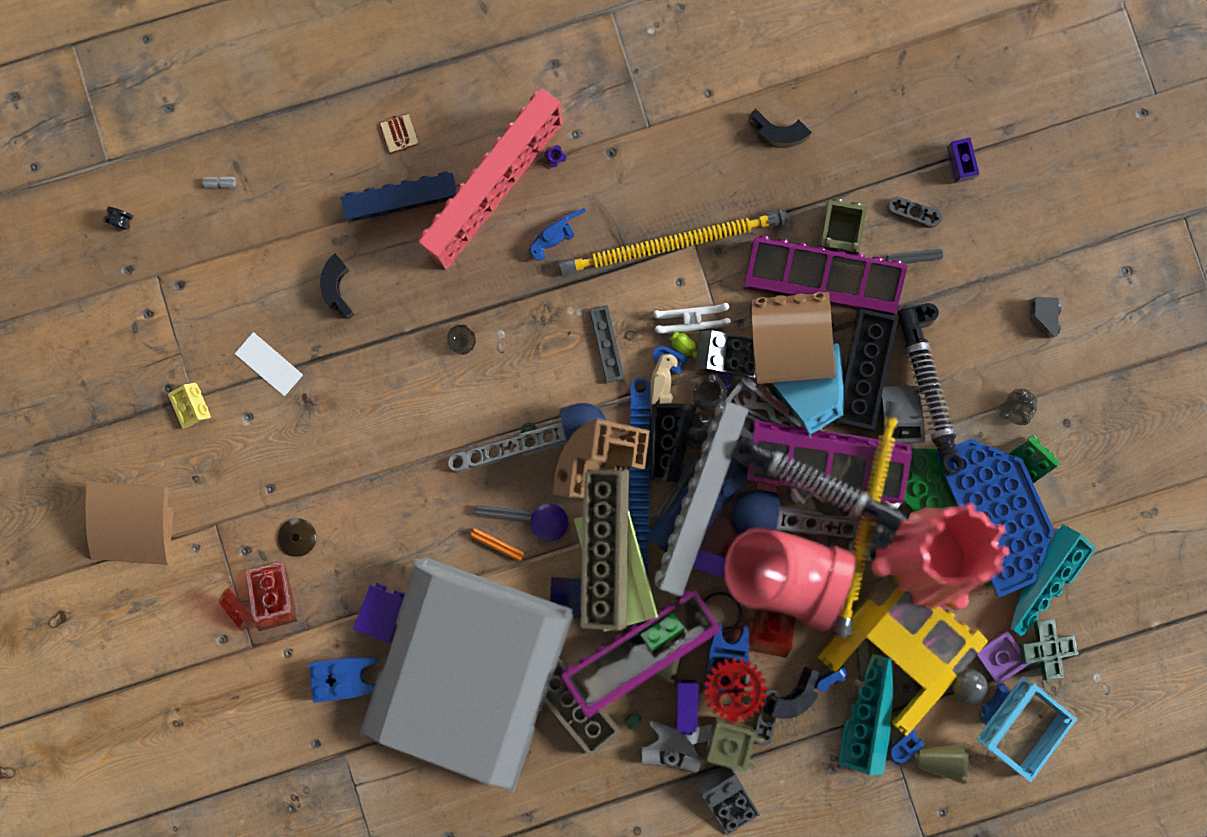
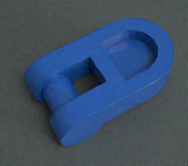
M665 346L657 347L652 355L654 362L657 364L659 357L663 354H671L677 359V367H671L670 371L681 375L683 371L681 368L687 362L688 357Z
M842 665L836 672L830 670L819 676L815 687L825 692L829 689L830 684L844 681L848 674L845 666Z
M913 729L907 736L903 735L890 748V756L898 763L908 761L925 745V742L915 735L916 732ZM909 740L913 743L910 748L906 745Z

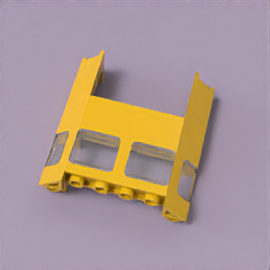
M887 575L880 580L852 613L851 618H853L850 629L852 634L844 638L834 633L815 656L828 668L836 672L862 641L867 638L886 656L891 658L894 663L922 687L897 717L892 715L891 723L907 736L988 641L977 629L973 628L969 633L970 628L963 622L958 623L954 619L955 615L948 609L943 610L940 606L931 609L925 605H915L913 595L907 590L901 591L899 589L900 582L898 577Z

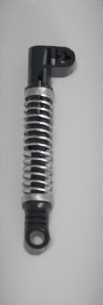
M925 303L902 309L897 314L906 342V355L910 356L908 360L912 362L910 366H913L911 372H915L913 378L917 379L915 381V384H918L916 389L920 390L918 395H925L920 401L927 402L921 407L928 406L929 408L924 410L923 413L930 412V415L926 416L925 419H932V421L927 422V425L933 424L934 426L928 430H935L930 437L932 443L939 447L937 448V451L940 452L938 453L939 456H942L940 457L941 471L946 476H955L963 468L964 463L959 453H956L958 452V449L955 448L957 446L954 443L956 432L953 428L954 425L950 424L952 419L948 418L950 413L946 412L948 407H945L947 402L943 401L945 396L940 395L943 393V390L940 389L941 384L938 383L940 378L936 377L938 372L934 371L936 369V366L933 365L935 361L931 359L933 355L929 354L931 352L928 340L924 338L922 328L929 327L935 322L939 315V310L934 304ZM917 312L919 313L920 317L923 316L921 322L919 321ZM948 461L954 462L956 469L949 468Z
M742 438L738 441L734 448L736 458L748 462L752 460V464L758 463L757 466L762 465L761 468L764 469V472L771 476L774 473V477H776L778 473H781L780 480L787 476L786 483L792 478L791 485L798 481L797 488L804 484L803 491L810 487L809 494L813 492L815 497L819 495L821 499L826 498V502L832 501V505L838 504V508L843 506L844 511L849 509L850 514L853 513V515L855 514V516L860 518L866 517L876 522L872 531L873 544L879 548H885L890 545L903 520L904 513L872 499L868 493L862 492L861 494L859 489L853 490V486L851 488L847 487V483L842 485L841 481L836 482L835 478L832 480L829 478V475L827 477L823 476V472L819 477L816 476L818 469L815 470L814 474H811L812 467L805 471L806 464L801 469L799 468L800 461L796 466L793 465L794 458L788 463L789 456L782 460L783 453L776 450H769L767 452L766 448L764 450L762 446L759 448L758 444L750 438ZM740 446H748L750 452L743 453L740 449ZM882 526H885V527H887V528L893 530V531H890V530L886 529L885 537L883 536L882 539L879 538V535H881L882 532H883V527H882Z

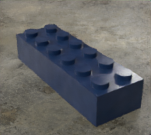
M733 456L705 532L747 480V468ZM689 482L646 536L650 542L664 553L667 552L669 547V537L676 528L675 520L681 514L682 501L685 496L687 497Z

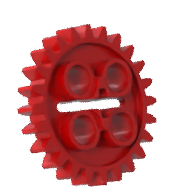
M732 657V662L730 663L724 658L725 664L723 665L718 661L719 668L711 667L713 674H706L710 681H704L708 688L703 689V692L709 694L704 697L705 701L711 700L708 707H715L713 713L717 714L720 712V719L727 715L728 722L731 721L732 717L738 722L741 716L746 721L747 714L753 718L752 711L760 712L757 706L765 705L761 698H767V695L762 693V691L768 690L767 686L762 685L766 682V679L760 678L763 672H756L757 665L750 667V660L744 664L742 657L739 662H736L735 657ZM727 675L730 677L729 683L721 684L720 678ZM742 675H749L750 680L748 683L743 684L739 681ZM734 685H737L739 689L753 687V690L749 691L737 690L736 694L732 690L718 692L719 688L734 689ZM745 694L751 696V700L748 703L740 701L741 697ZM725 695L731 697V701L728 704L721 703V698Z

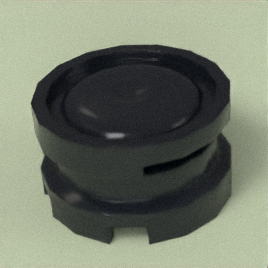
M108 206L106 210L108 213L107 216H104L103 221L129 230V222L133 220L134 215Z

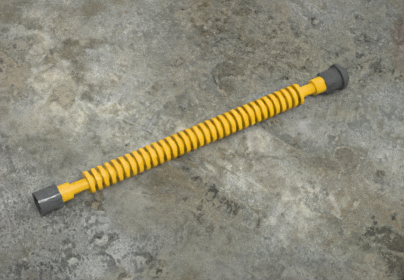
M778 208L777 211L766 213V215L760 216L756 220L749 221L748 218H745V222L744 219H740V222L735 220V223L734 221L726 222V227L722 223L721 227L719 224L716 225V228L715 225L711 226V228L710 226L707 227V231L705 228H702V232L701 229H697V233L696 230H692L693 234L691 231H688V235L686 232H683V237L679 233L678 238L675 234L673 235L674 239L672 235L669 236V240L666 236L664 241L662 238H659V242L658 239H654L655 243H653V240H650V244H648V241H645V245L641 242L640 247L636 243V248L632 244L630 245L631 249H629V245L626 246V250L623 246L621 251L619 248H616L617 252L611 249L612 253H610V250H607V254H605V251H602V255L598 252L597 257L593 253V258L584 260L582 258L576 260L572 258L559 261L562 276L577 273V271L583 270L587 266L595 265V268H598V264H600V267H603V263L605 266H608L607 262L612 265L613 260L617 264V259L621 263L622 258L624 262L627 261L626 257L630 261L632 260L631 256H633V259H637L636 255H638V258H641V254L643 257H646V253L648 256H651V252L653 255L656 254L655 251H657V254H660V249L664 253L665 248L668 252L670 247L671 250H675L674 246H676V249H680L679 245L681 248H684V244L686 247H689V243L691 246H694V242L695 245H698V241L702 244L703 239L707 243L708 238L711 242L713 237L714 240H718V237L719 239L727 238V234L729 237H732V233L733 236H737V233L738 235H741L742 232L745 234L746 229L749 233L751 228L761 226L763 228L769 226L771 228L780 225L783 227L785 222H788L786 211Z
M887 400L884 416H886L884 435H879L882 441L878 440V444H881V446L877 445L876 447L880 451L876 450L875 452L879 456H874L878 460H873V463L877 465H872V468L875 470H871V473L874 475L869 477L873 479L868 482L872 485L867 486L871 490H866V493L870 494L872 499L879 502L881 498L877 496L881 497L882 493L879 491L883 492V488L880 486L884 487V483L881 481L885 482L886 480L882 476L886 477L887 475L883 471H888V468L884 466L889 467V463H886V461L890 462V458H887V456L891 457V453H888V451L892 452L893 450L889 446L893 447L894 445L890 441H895L894 438H891L893 428L896 427L897 419H900L903 407L902 403ZM861 517L862 519L859 520V523H861L858 525L860 529H857L859 534H856L858 539H855L857 544L853 546L856 549L852 551L855 553L853 575L845 597L844 607L841 608L840 615H837L835 626L832 628L835 631V635L846 638L847 635L852 634L850 629L853 618H851L853 610H851L853 600L858 599L856 595H859V591L857 590H860V581L863 578L861 576L864 574L862 572L865 569L863 566L866 565L864 561H867L865 556H868L866 551H869L867 546L871 544L868 541L872 539L869 536H872L870 531H873V527L870 526H875V523L866 517Z

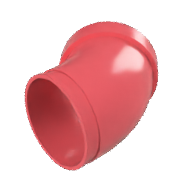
M755 528L744 532L733 542L725 562V577L730 592L740 603L749 607L773 610L799 618L803 625L824 632L832 625L843 605L851 583L855 558L852 552L835 545L826 547L794 535Z

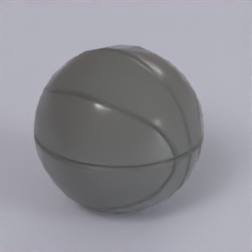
M971 669L958 673L952 686L956 698L965 704L979 703L984 699L988 690L985 677L978 671Z

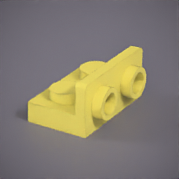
M196 383L184 384L168 393L182 429L211 417Z

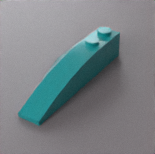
M1064 524L1056 530L1054 537L1047 546V552L1042 564H1040L1036 581L1023 588L1018 601L1011 629L1020 636H1023L1034 624L1033 622L1038 620L1040 611H1046L1050 607L1049 602L1054 596L1059 597L1063 593L1061 589L1066 583L1071 584L1096 550L1082 534Z
M873 654L864 675L865 681L863 686L859 687L857 701L850 710L852 711L851 716L844 725L838 761L839 765L867 775L884 773L893 702L891 658Z

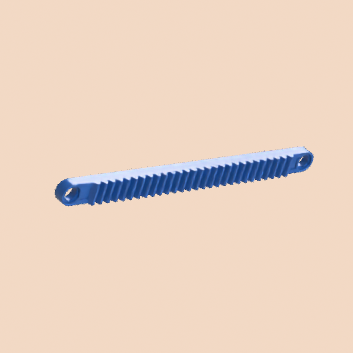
M636 378L631 384L630 426L650 431V384L644 378ZM638 382H642L646 386V390L643 393H638L635 390V385ZM650 432L645 469L630 468L629 512L647 579L649 540L646 536L649 533ZM645 621L639 622L638 625L641 626ZM635 624L628 625V629L634 626ZM648 626L639 632L644 633L648 630ZM644 640L640 643L633 641L636 647H642L646 644Z

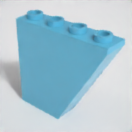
M838 343L833 345L835 378L772 383L779 398L783 403L785 402L791 413L809 435L843 415V355Z

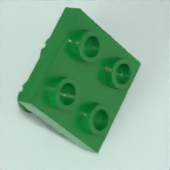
M1031 435L1007 454L1023 459L1032 482L1035 483L1055 469L1060 462L1054 457L1053 452L1050 453V449L1043 447L1040 444V440H1036L1037 437Z

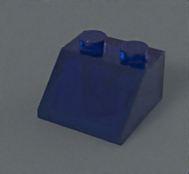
M551 577L550 602L572 609V618H581L582 578Z

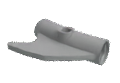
M650 721V726L658 733L659 737L652 744L642 747V765L669 766L697 773L702 756H699L685 735H681V732H677V729L674 727Z

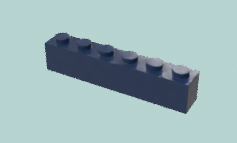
M444 171L434 177L426 175L416 181L404 180L401 181V184H386L376 190L375 188H367L364 192L358 194L356 192L346 193L344 197H341L345 219L348 223L446 202L457 195L455 177L453 173Z

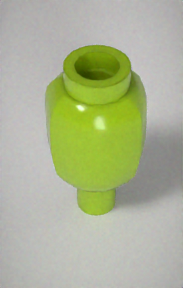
M675 331L669 338L672 346L679 353L685 356L691 355L696 360L697 350L693 340L685 333Z

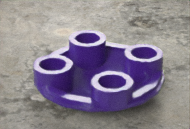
M552 503L537 507L532 513L530 520L534 535L540 540L547 542L556 541L567 532L569 525L566 512L560 506Z

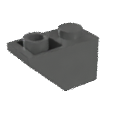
M1035 297L1031 299L1030 319L1048 338L1057 337L1061 330V324L1058 322V315L1061 313L1059 298Z

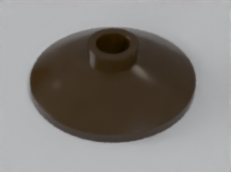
M301 518L288 520L282 525L278 533V542L281 549L286 554L294 557L308 554L314 548L317 540L313 525ZM294 534H298V541L293 540Z

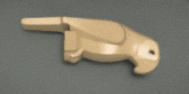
M663 354L659 357L650 378L651 423L652 404H655L656 401L657 403H671L673 399L672 394L669 393L671 388V374L669 370L673 366L677 367V359L671 354Z

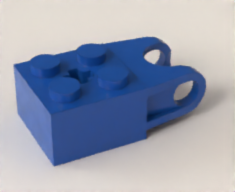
M717 622L719 627L722 628V624ZM743 626L739 638L733 642L723 639L722 630L712 636L704 681H710L706 674H713L711 667L719 668L718 661L722 665L725 664L724 658L730 663L732 662V657H735L736 662H739L742 657L744 664H746L749 660L748 626ZM742 675L739 681L745 684L747 675ZM722 676L720 678V683L724 685L730 681L729 676ZM734 685V689L719 688L718 692L732 690L736 694L737 690H745V688L739 689L737 685Z
M345 657L309 663L313 703L348 699L374 692L376 684H371L364 680L363 670L366 666L378 663V658ZM330 675H332V678H336V682L333 684L329 681Z

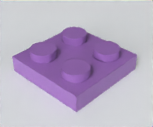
M1004 631L988 642L979 653H975L995 684L1003 683L1029 665L1022 664L1020 648L1008 631Z

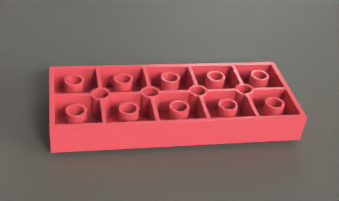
M543 88L539 92H534L529 100V105L527 107L524 106L519 111L517 120L507 126L505 135L502 138L499 137L493 144V150L490 153L487 152L482 157L481 165L478 168L475 167L470 172L469 180L458 187L457 195L446 202L445 210L441 215L437 214L432 220L433 225L430 229H425L419 238L421 240L419 243L427 255L445 270H447L563 124L561 103Z

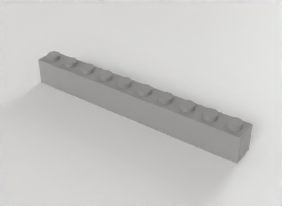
M723 400L715 409L716 416L714 422L710 424L708 429L709 436L702 445V455L696 462V472L689 482L687 497L685 496L682 501L681 514L675 520L676 528L669 537V547L667 552L663 554L662 567L655 576V585L662 590L680 596L683 594L749 409Z

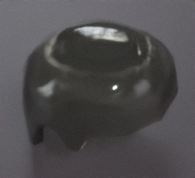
M465 324L455 325L449 330L447 335L448 347L458 355H467L473 351L476 345L475 333Z

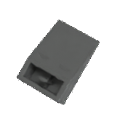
M713 330L700 331L695 369L755 378L756 367L753 339Z
M890 386L883 388L881 397L882 436L886 426L884 424L886 418L884 413L887 400L903 404L900 419H897L896 427L893 428L891 438L895 439L894 442L904 444L925 442L924 416L920 401L921 397L918 395L920 390L916 389L918 386Z
M722 765L695 782L702 797L727 835L760 815L732 768Z

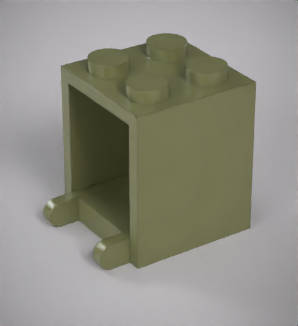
M841 199L829 200L823 208L817 246L826 247L828 251H834L835 249L844 250L846 254L850 255L859 253L867 207L862 206V203L859 202L848 204L843 203ZM832 214L851 217L850 223L833 221Z
M714 716L704 754L708 762L746 772L747 768L757 770V766L750 764L749 759L754 741L764 743V738L756 736L752 726L734 721L728 722L727 719H720V717Z

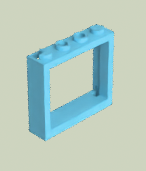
M1022 676L976 740L1018 774L1032 782L1077 719L1036 684ZM1035 694L1058 714L1022 764L1018 766L998 750L996 745Z

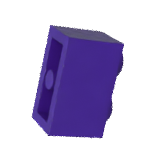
M971 138L952 141L947 146L955 183L974 180L979 175Z

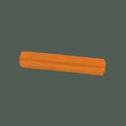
M476 528L470 534L471 538L517 561H521L524 556V552Z

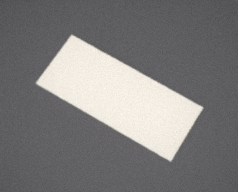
M254 332L235 353L283 396L303 376L301 372Z

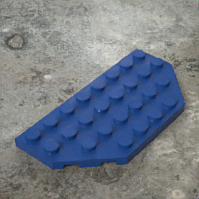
M969 439L957 444V447H955L958 449L956 453H959V456L963 459V468L955 476H946L944 474L943 476L957 507L972 504L975 507V510L972 511L983 513L988 517L991 524L1003 526L1005 532L1000 534L997 545L1000 548L1006 547L1008 554L1003 556L999 564L1002 571L989 579L996 596L1002 597L1036 581L1037 572L1044 560L1054 529L1023 459ZM936 453L934 455L940 467V457L942 456H939V454ZM948 461L949 468L956 469V464Z

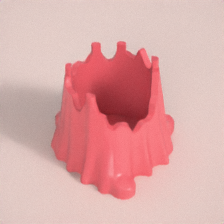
M972 504L946 509L926 507L910 513L908 520H902L889 546L876 549V558L872 562V571L879 577L887 575L897 576L900 582L899 589L901 591H909L913 595L915 605H925L931 609L945 605L956 611L962 610L969 603L967 594L1002 571L999 564L1003 556L1008 554V549L1006 547H998L997 541L1000 534L1005 532L1003 526L991 524L988 517L983 513L972 511L975 510Z

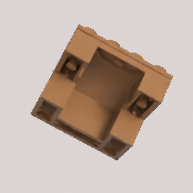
M829 292L796 294L792 296L779 295L777 297L752 299V327L757 384L836 377Z
M599 419L587 422L571 436L560 455L552 495L583 500L584 478L587 469H645L650 431Z

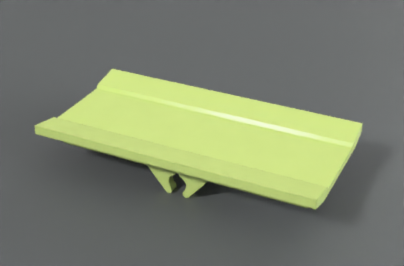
M629 510L626 626L658 617ZM583 517L574 519L582 548Z

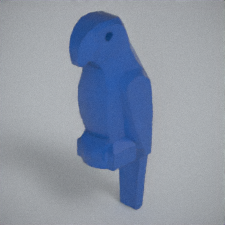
M582 208L546 226L529 247L531 257L537 261L543 260L546 257L544 255L545 249L558 245L564 239L571 240L574 237V233L567 222L585 213L586 209Z

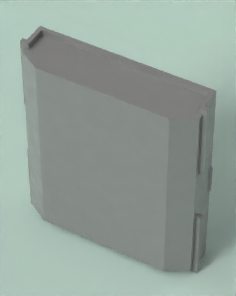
M427 557L422 560L416 559L396 621L398 625L384 671L379 673L359 736L366 739L370 737L378 743L487 784L506 787L507 792L514 793L535 730L534 724L548 691V682L552 679L573 614H571L572 609Z

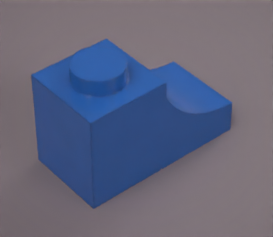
M1004 683L996 684V691L992 699L982 704V711H980L979 715L981 723H984L985 726L1010 694L1009 689Z

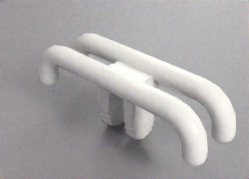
M723 303L715 306L669 311L656 310L653 312L655 318L683 317L684 324L658 325L655 327V332L666 334L674 333L675 331L685 332L726 327L731 323L729 318L701 322V315L727 311L729 304Z

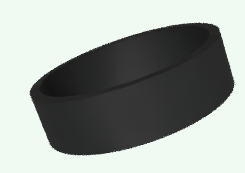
M717 592L706 597L703 601L704 604L714 596L725 595L732 598L739 608L737 624L731 630L723 632L722 636L733 633L739 627L742 621V608L737 599L730 594ZM699 615L702 625L704 626V628H707L704 624L703 619Z

